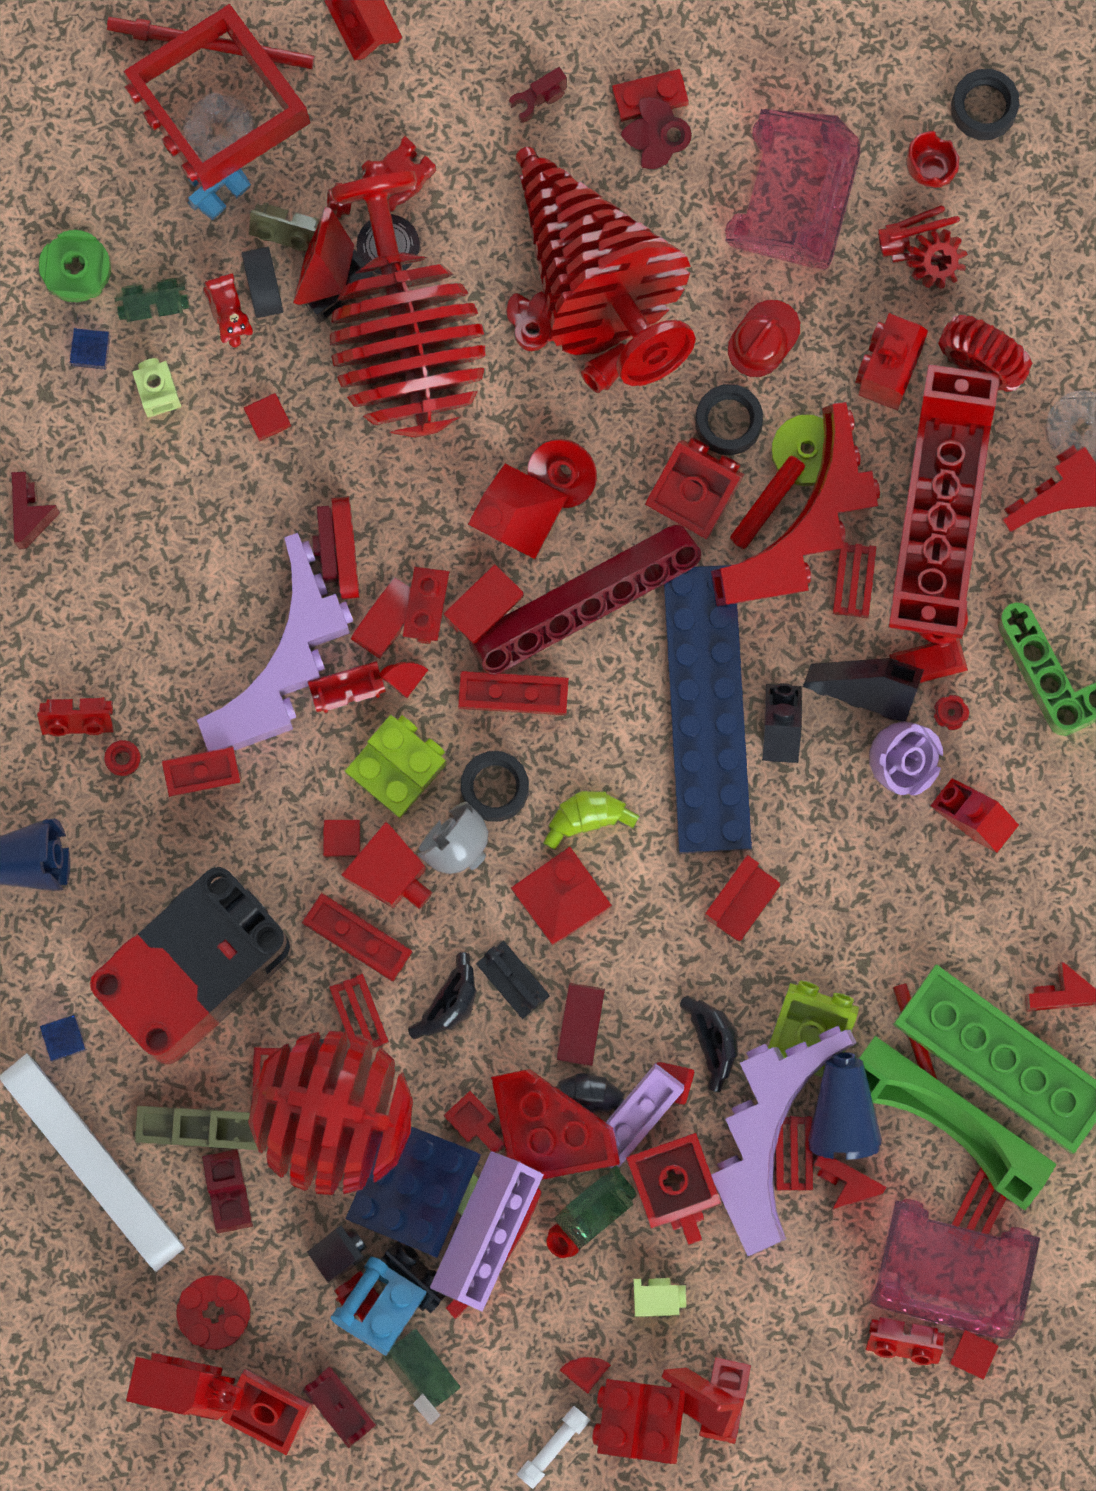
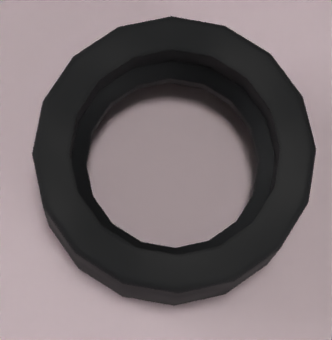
M977 69L966 74L957 84L951 101L952 118L957 128L966 136L977 140H993L1004 135L1013 126L1020 106L1019 92L1014 82L1004 73L994 69ZM977 86H990L1003 94L1006 100V109L1004 115L998 121L980 123L973 120L967 114L964 101L966 95Z
M263 247L242 252L256 318L283 313L270 248Z
M723 384L712 388L701 398L696 409L695 429L700 441L706 444L709 450L720 455H736L747 451L756 443L762 431L763 410L760 402L750 390L742 386ZM723 400H735L742 403L750 415V425L747 432L734 440H724L717 437L711 431L708 424V415L711 408Z
M487 751L475 756L466 765L461 776V795L464 802H468L484 820L501 822L514 817L524 807L529 796V779L524 766L514 756L503 751ZM501 766L513 774L516 781V792L506 805L489 807L482 804L476 798L474 780L483 768Z

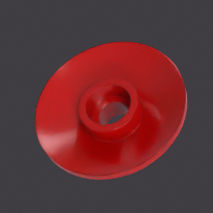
M553 439L541 444L530 457L527 474L569 496L563 508L576 507L585 502L593 493L597 483V469L591 455L579 444L566 439ZM561 465L569 467L571 474L563 473Z

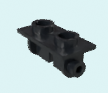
M504 940L496 947L490 948L484 954V957L476 963L522 1020L550 997L548 992Z
M397 1241L381 1257L380 1260L388 1268L426 1291L424 1299L418 1306L420 1310L424 1311L426 1309L431 1314L446 1297V1295L430 1288L437 1271L429 1270L419 1260L418 1254L411 1247L402 1245Z

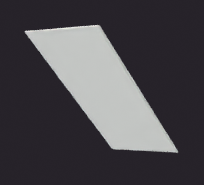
M424 1394L413 1403L430 1425L440 1416Z

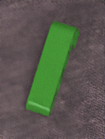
M1016 602L1008 605L999 618V631L1051 730L1058 735L1067 736L1095 723L1096 708L1090 704L1089 695L1096 693V683L1074 692L1032 610L1023 603ZM1011 615L1015 619L1022 618L1024 620L1020 629L1016 624L1011 626L1008 624ZM1023 633L1025 638H1023L1018 643L1016 640H1018L1021 634ZM1026 646L1037 647L1041 652V659L1038 661L1028 660L1024 656L1023 648ZM1045 677L1054 679L1057 682L1058 691L1055 693L1043 691L1040 686V680ZM1061 709L1071 711L1075 718L1074 724L1064 725L1060 723L1057 718V711Z

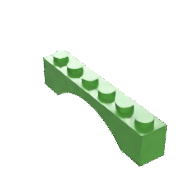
M874 1036L859 1058L864 1064L873 1103L906 1110L926 1119L945 1131L960 1143L977 1161L996 1191L1023 1210H1026L1043 1189L1057 1164L881 1039Z

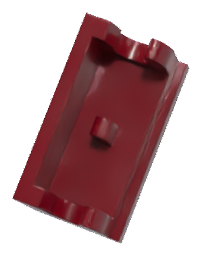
M331 1366L303 1389L304 1393L348 1448L378 1425Z

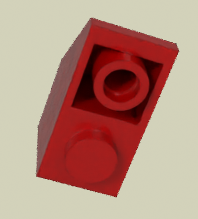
M951 778L930 805L936 812L975 842L996 853L999 852L1019 826L998 801Z

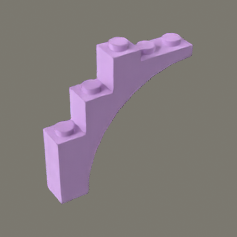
M298 533L284 537L291 562L292 599L289 619L280 644L264 671L243 693L223 708L197 720L208 751L234 746V750H238L293 730L290 720L297 718L290 698L282 699L281 696L309 686L308 681L320 678L319 671L325 670L318 649L310 651V648L350 634L347 624L353 622L346 601L339 604L336 594L322 599L321 596L327 594L325 584L320 573L313 575L309 563L316 561L309 541L301 543Z
M839 1026L818 1035L821 1042L810 1047L807 1046L806 1042L787 1049L785 1052L788 1057L783 1058L778 1047L768 1049L767 1045L764 1044L748 1051L746 1054L749 1059L740 1063L758 1104L754 1105L752 1100L739 1104L732 1108L734 1115L725 1120L744 1160L739 1161L736 1155L717 1164L720 1171L711 1174L747 1256L786 1240L777 1213L773 1188L774 1154L781 1126L794 1099L808 1080L826 1064L827 1060L833 1058L834 1054L843 1052L857 1043L851 1030L841 1032Z

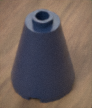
M55 818L45 819L0 836V885L48 891L63 890L61 885H67L70 876L69 847L62 848L60 837H65L66 834L60 821Z
M839 1052L834 1054L833 1058L826 1061L808 1137L809 1150L816 1155L834 1159V1152L846 1153V1160L866 1158L880 1151L882 1137L864 1064L853 1053Z

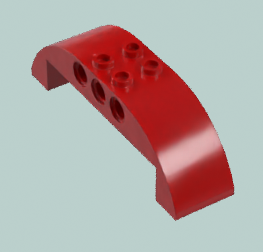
M928 364L888 628L959 639L963 637L968 603L966 600L979 508L1000 378L998 374Z

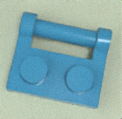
M370 1257L364 1266L366 1271L341 1308L337 1307L330 1318L336 1325L386 1356L424 1299L426 1291L388 1268L380 1259ZM380 1280L386 1284V1287L361 1323L354 1318V1314L376 1281Z

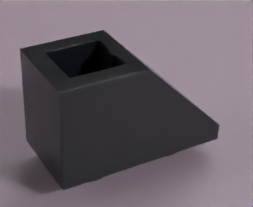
M787 683L777 685L766 684L762 761L798 763L802 730V686H792Z
M340 1225L307 1251L327 1283L330 1284L366 1259L362 1251L367 1246L355 1229L351 1228L347 1231L345 1227Z

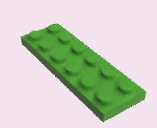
M937 964L933 966L892 1024L1070 1154H1074L1096 1123V1079Z

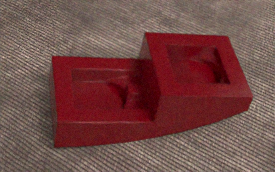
M569 983L556 1060L593 1066L605 988Z
M235 1149L202 1156L207 1190L210 1195L217 1234L253 1227L239 1150Z

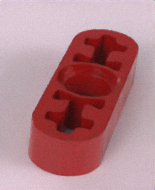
M350 496L331 498L341 599L360 598Z

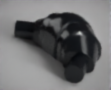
M460 952L456 955V968L451 971L448 980L441 987L433 1003L422 1015V1020L408 1027V1032L412 1039L415 1040L424 1035L431 1036L446 1030H453L471 1015L477 990L475 988L474 970L470 966V954Z
M687 995L682 998L680 1008L691 1014V1022L695 1027L698 1041L704 1053L707 1069L711 1072L707 1087L713 1092H721L724 1081L729 1077L735 1059L738 1056V1031L723 1011L717 1010L702 1000L696 1001Z
M578 1073L560 1080L555 1086L592 1113L603 1111L609 1113L612 1109L616 1111L625 1100L623 1098L625 1094L611 1084L606 1077L588 1073Z

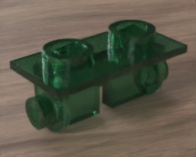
M168 278L156 281L157 287L143 289L142 284L121 287L122 293L116 294L114 298L115 302L123 300V305L117 306L119 319H126L127 323L152 318L150 309L152 304L157 305L159 317L183 313L184 309H190L188 295L180 294L181 290L186 289V282L178 283L177 278Z

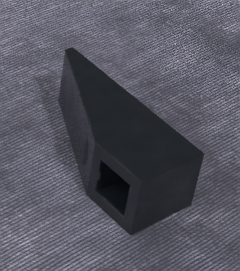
M892 658L812 663L803 687L814 691L816 694L830 696L847 702L853 707L864 708L881 714L887 719L906 722L924 670Z

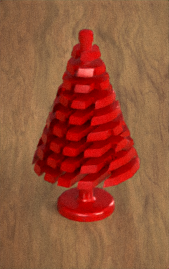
M532 147L520 149L516 154V161L522 169V175L519 176L523 191H525L524 196L528 209L530 228L532 227L533 244H536L535 256L536 261H539V275L547 306L548 319L551 323V333L556 346L562 345L563 352L573 355L597 354L632 336V339L619 354L616 364V370L623 383L630 386H643L658 381L675 371L694 349L695 334L687 323L680 320H666L657 324L654 323L659 321L670 310L665 304L677 302L685 290L682 286L687 285L690 272L685 268L691 267L688 257L661 236L652 233L648 227L621 212V209L616 205L602 199L601 197L603 196L596 191L588 188L582 182H577L570 173L562 168H557V164L545 157L539 158Z

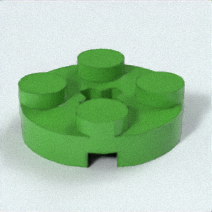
M69 230L57 235L58 238L52 240L50 244L47 243L39 258V272L51 294L67 302H83L90 298H95L102 293L110 278L111 261L105 247L96 237L85 231ZM73 258H79L80 264L85 265L84 269L80 270L78 274H71V271L65 268L66 264H72Z

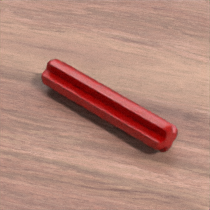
M792 455L787 458L731 534L730 540L741 549L747 548L804 471L805 465L802 461Z

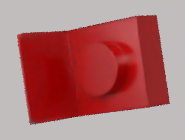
M1060 962L1058 964L1061 991H1055V985L1033 987V993L1025 997L1026 1012L1096 1005V988L1067 964Z
M818 1155L813 1164V1167L819 1169L817 1173L819 1178L834 1186L837 1185L838 1181L845 1184L831 1210L880 1196L887 1188L835 1158H825Z

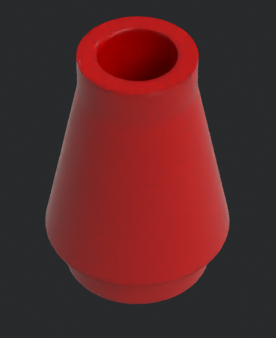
M619 343L611 350L585 363L581 376L588 387L594 392L600 393L602 390H609L619 377L616 364L619 354L625 347L623 343Z

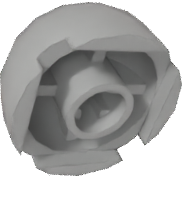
M461 802L449 811L454 817L449 818L442 825L439 820L419 846L421 852L418 853V856L438 872L446 874L460 873L468 867L474 870L486 858V853L483 850L488 843L489 832L485 821L468 802Z

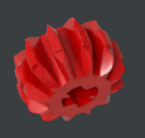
M936 229L928 231L927 238L921 234L916 235V241L920 244L918 248L914 246L907 247V250L915 255L914 258L906 261L908 267L915 268L911 275L912 278L915 280L923 278V286L930 288L934 282L938 288H945L946 278L953 283L958 282L954 271L956 269L960 271L966 270V266L958 261L968 255L966 250L958 249L962 243L961 238L957 236L951 238V231L943 229L940 234ZM936 251L942 254V260L937 259L938 265L931 263L932 256L936 257L934 254Z

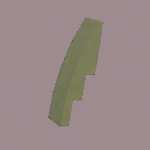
M137 1106L135 1142L258 1150L248 1124L249 1112Z

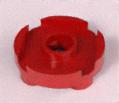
M218 1275L198 1278L181 1292L176 1309L178 1326L182 1334L196 1346L209 1350L227 1348L236 1343L248 1327L251 1319L250 1301L245 1291L230 1279ZM208 1302H215L217 1307H223L224 1314L219 1315V1322L213 1324L211 1318H204L203 1311L208 1310Z

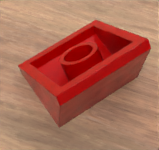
M324 208L304 255L293 300L294 304L302 305L338 295L346 286L355 245L330 208Z
M244 1369L236 1385L244 1389L239 1411L228 1410L221 1421L287 1456L313 1403L249 1369Z

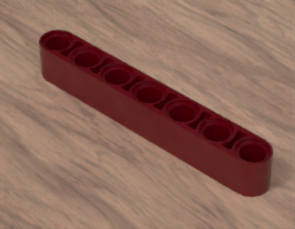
M669 526L505 615L476 643L470 642V649L486 673H501L689 571L700 561L701 549L683 526Z

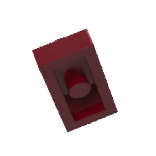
M11 472L14 543L19 550L27 549L60 514V511L56 505L31 506V504L37 503L38 499L36 482H31L26 472Z

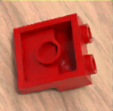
M690 438L689 442L685 440L678 442L644 505L707 540L724 509L729 505L745 474L738 471L741 466L738 462L724 455L718 460L707 453L709 447L697 439Z
M606 1379V1386H601L597 1396L598 1407L603 1408L601 1423L595 1425L592 1434L593 1444L598 1446L597 1454L677 1464L686 1392L679 1388Z

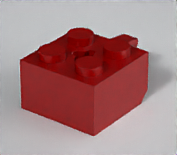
M891 313L888 314L885 324L878 321L868 349L873 354L872 356L864 355L857 373L858 376L855 383L861 385L858 396L898 411L924 347L928 330L917 323Z
M693 1133L626 1157L650 1228L654 1229L671 1223L673 1231L682 1228L688 1246L703 1241L696 1222L704 1220L702 1211L718 1206L721 1202L697 1134ZM673 1171L675 1176L682 1175L684 1181L679 1183L680 1190L673 1191L671 1186L665 1187L663 1185V1182L668 1178V1172Z
M152 1352L150 1359L136 1357L126 1401L177 1414H191L218 1420L227 1414L228 1410L239 1411L244 1389L234 1385L235 1378L222 1375V1367Z

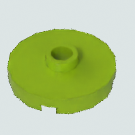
M798 415L783 423L776 431L771 446L772 461L777 471H779L791 455L804 463L805 469L794 483L799 486L815 485L822 461L824 443L823 418L815 415ZM810 444L813 446L814 451L811 454H805L801 451V446Z

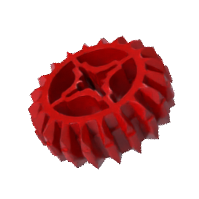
M954 316L946 324L938 342L942 353L957 368L1000 375L998 390H1004L1005 392L1017 391L1019 386L1028 377L1029 370L1033 364L1028 352L1024 351L1023 346L1017 344L1014 338L1006 335L1004 331L995 328L994 325L987 324L982 319L977 320L973 316Z

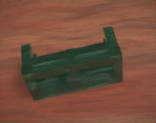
M617 1165L571 1201L553 1218L579 1250L633 1206L631 1200L637 1196V1193L621 1174V1170Z
M414 1329L393 1345L386 1356H382L415 1401L424 1394L436 1409L461 1388L417 1329Z

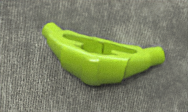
M580 791L559 804L558 811L548 825L551 830L543 844L556 850L563 836L570 838L581 832L586 833L600 829L603 826L615 825L617 821L634 828L640 816L625 808L626 803L608 795L606 791Z

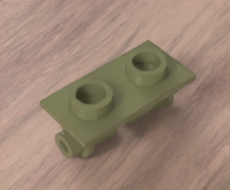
M264 202L263 205L256 204L255 209L250 212L249 235L264 241H272L289 246L297 251L306 252L319 218L295 212L292 221H288L286 219L289 210Z

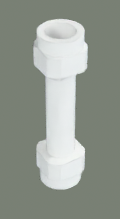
M575 1406L562 1419L564 1424L533 1461L530 1462L528 1460L516 1474L532 1489L544 1477L543 1471L576 1432L580 1434L590 1422V1419Z

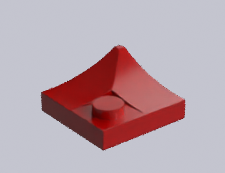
M568 847L511 887L515 896L552 946L612 907V904L571 847Z

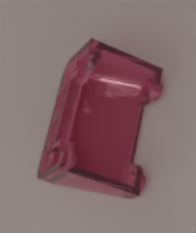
M761 109L759 119L754 124L752 135L757 146L763 152L747 214L737 213L728 221L725 230V241L735 249L813 269L825 270L830 266L859 163V139L836 115Z
M904 1199L902 1202L896 1200L879 1259L870 1302L885 1310L988 1337L1012 1339L1024 1320L1040 1237L1033 1236L1029 1230L1019 1227L1010 1228V1231L1003 1232L1000 1237L928 1219L929 1212L923 1209L924 1205L911 1199Z

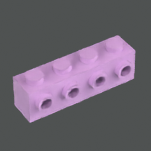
M492 1151L490 1152L430 1286L431 1289L483 1312L544 1174L516 1160Z

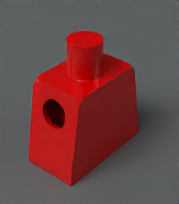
M387 822L383 824L341 874L346 882L391 908H395L404 897L415 907L421 909L433 894V892L418 881L426 870L425 865Z

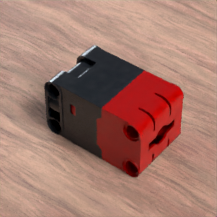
M214 867L206 871L196 882L178 894L154 920L136 936L124 943L114 953L112 958L93 974L90 988L94 996L144 1051L160 1063L174 1064L290 959L292 944L281 927L268 914L267 909L247 888L245 889L227 869Z

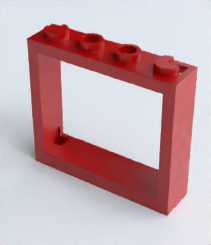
M231 4L226 5L123 71L128 83L124 86V89L129 94L131 101L135 105L139 102L146 110L143 112V116L153 131L158 128L165 136L161 140L172 157L178 154L184 162L181 168L186 177L191 182L197 180L204 191L311 123L307 107ZM227 32L284 111L202 163L146 83Z

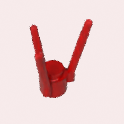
M940 205L898 223L885 225V228L878 229L882 256H891L893 263L914 258V254L904 253V249H908L907 247L910 246L909 236L958 223L960 217L944 218L907 229L911 225L944 212L945 207ZM942 255L932 256L931 262H938L937 259L942 260Z

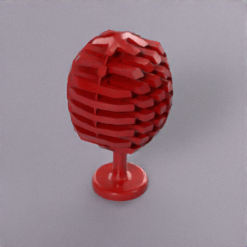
M403 171L359 179L330 189L332 199L337 203L366 202L378 257L374 258L355 274L380 270L382 274L381 276L357 280L346 285L337 300L345 301L386 293L385 296L363 300L333 311L331 323H349L389 315L386 318L332 332L330 334V346L354 344L393 336V339L333 354L331 356L334 367H343L398 357L399 360L339 375L337 378L341 387L345 388L403 377L404 382L352 394L347 398L353 407L370 406L401 398H409L410 404L378 410L365 414L363 417L372 425L414 418L417 426L398 429L389 433L416 438L436 434L460 417L431 422V414L470 405L478 391L430 399V392L478 382L483 378L484 368H471L428 377L427 371L482 359L485 357V345L456 348L425 355L423 353L426 350L479 338L484 335L482 324H471L419 333V330L458 322L474 317L479 313L474 303L447 305L414 312L417 309L464 297L469 293L461 283L442 284L408 291L410 287L435 283L449 278L453 273L442 264L404 271L402 269V265L421 262L427 258L405 252L399 253L388 196L409 190L417 182L415 171Z
M329 1031L321 1047L320 1032H314L300 1036L291 1052L289 1043H286L264 1061L252 1091L248 1124L258 1152L262 1154L267 1149V1164L280 1178L284 1177L289 1165H291V1185L307 1191L317 1171L315 1179L316 1194L334 1195L339 1181H341L343 1173H345L343 1194L362 1190L366 1185L380 1140L381 1144L373 1171L374 1183L398 1164L411 1134L413 1099L404 1073L401 1072L396 1082L389 1113L386 1115L394 1083L395 1060L383 1048H379L375 1060L370 1065L373 1048L371 1040L355 1035L347 1051V1032Z

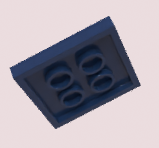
M411 1126V1134L398 1164L374 1183L373 1171L381 1144L380 1140L366 1185L362 1190L357 1191L345 1219L438 1258L481 1154Z

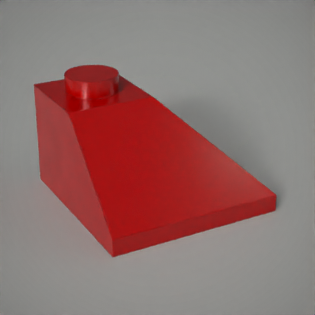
M505 463L484 492L468 525L536 559L569 496Z

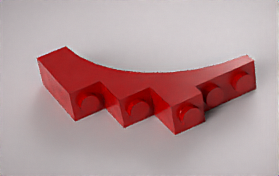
M847 402L835 403L822 408L824 443L821 466L813 491L799 516L782 536L762 552L738 564L711 571L717 607L809 591L808 584L811 582V571L808 563H804L803 556L843 549L846 531L843 522L838 518V514L861 511L878 506L877 500L880 498V487L877 479L873 478V472H858L861 457L858 447L853 443L852 431L854 430L855 422L853 413L847 408Z
M1072 445L1058 454L1056 458L1059 463L1054 465L1053 468L1060 479L1055 482L1050 477L1034 488L1037 495L1030 500L1024 502L1021 497L1004 509L1007 515L1001 520L1010 532L1035 518L1060 510L1096 507V462L1086 447L1082 446L1077 450Z

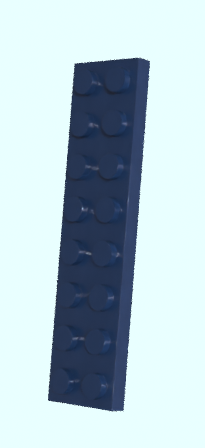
M731 565L693 567L664 584L679 854L752 850L737 603L717 607L711 571Z

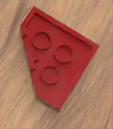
M531 1069L491 1077L508 1158L544 1174L541 1180L620 1164L613 1127Z

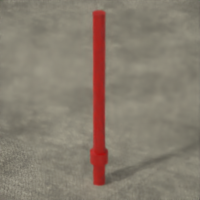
M109 16L107 21L108 31L133 35V39L147 42L149 38L170 42L185 32L184 30L152 25L150 20L137 18L136 21ZM219 37L202 48L244 56L231 39ZM262 46L273 62L313 70L314 55Z

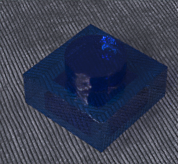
M74 328L70 365L106 370L111 338L110 333Z
M76 1015L40 1026L50 1061L54 1062L87 1051Z

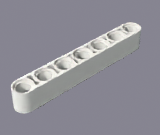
M28 1053L0 1075V1080L154 1271L157 1272L185 1249L173 1231Z

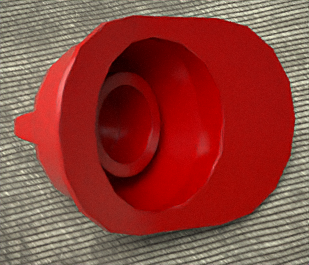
M765 300L757 303L737 326L728 342V356L731 364L740 373L749 377H762L772 373L781 364L800 335L801 322L797 312L789 304L780 300Z

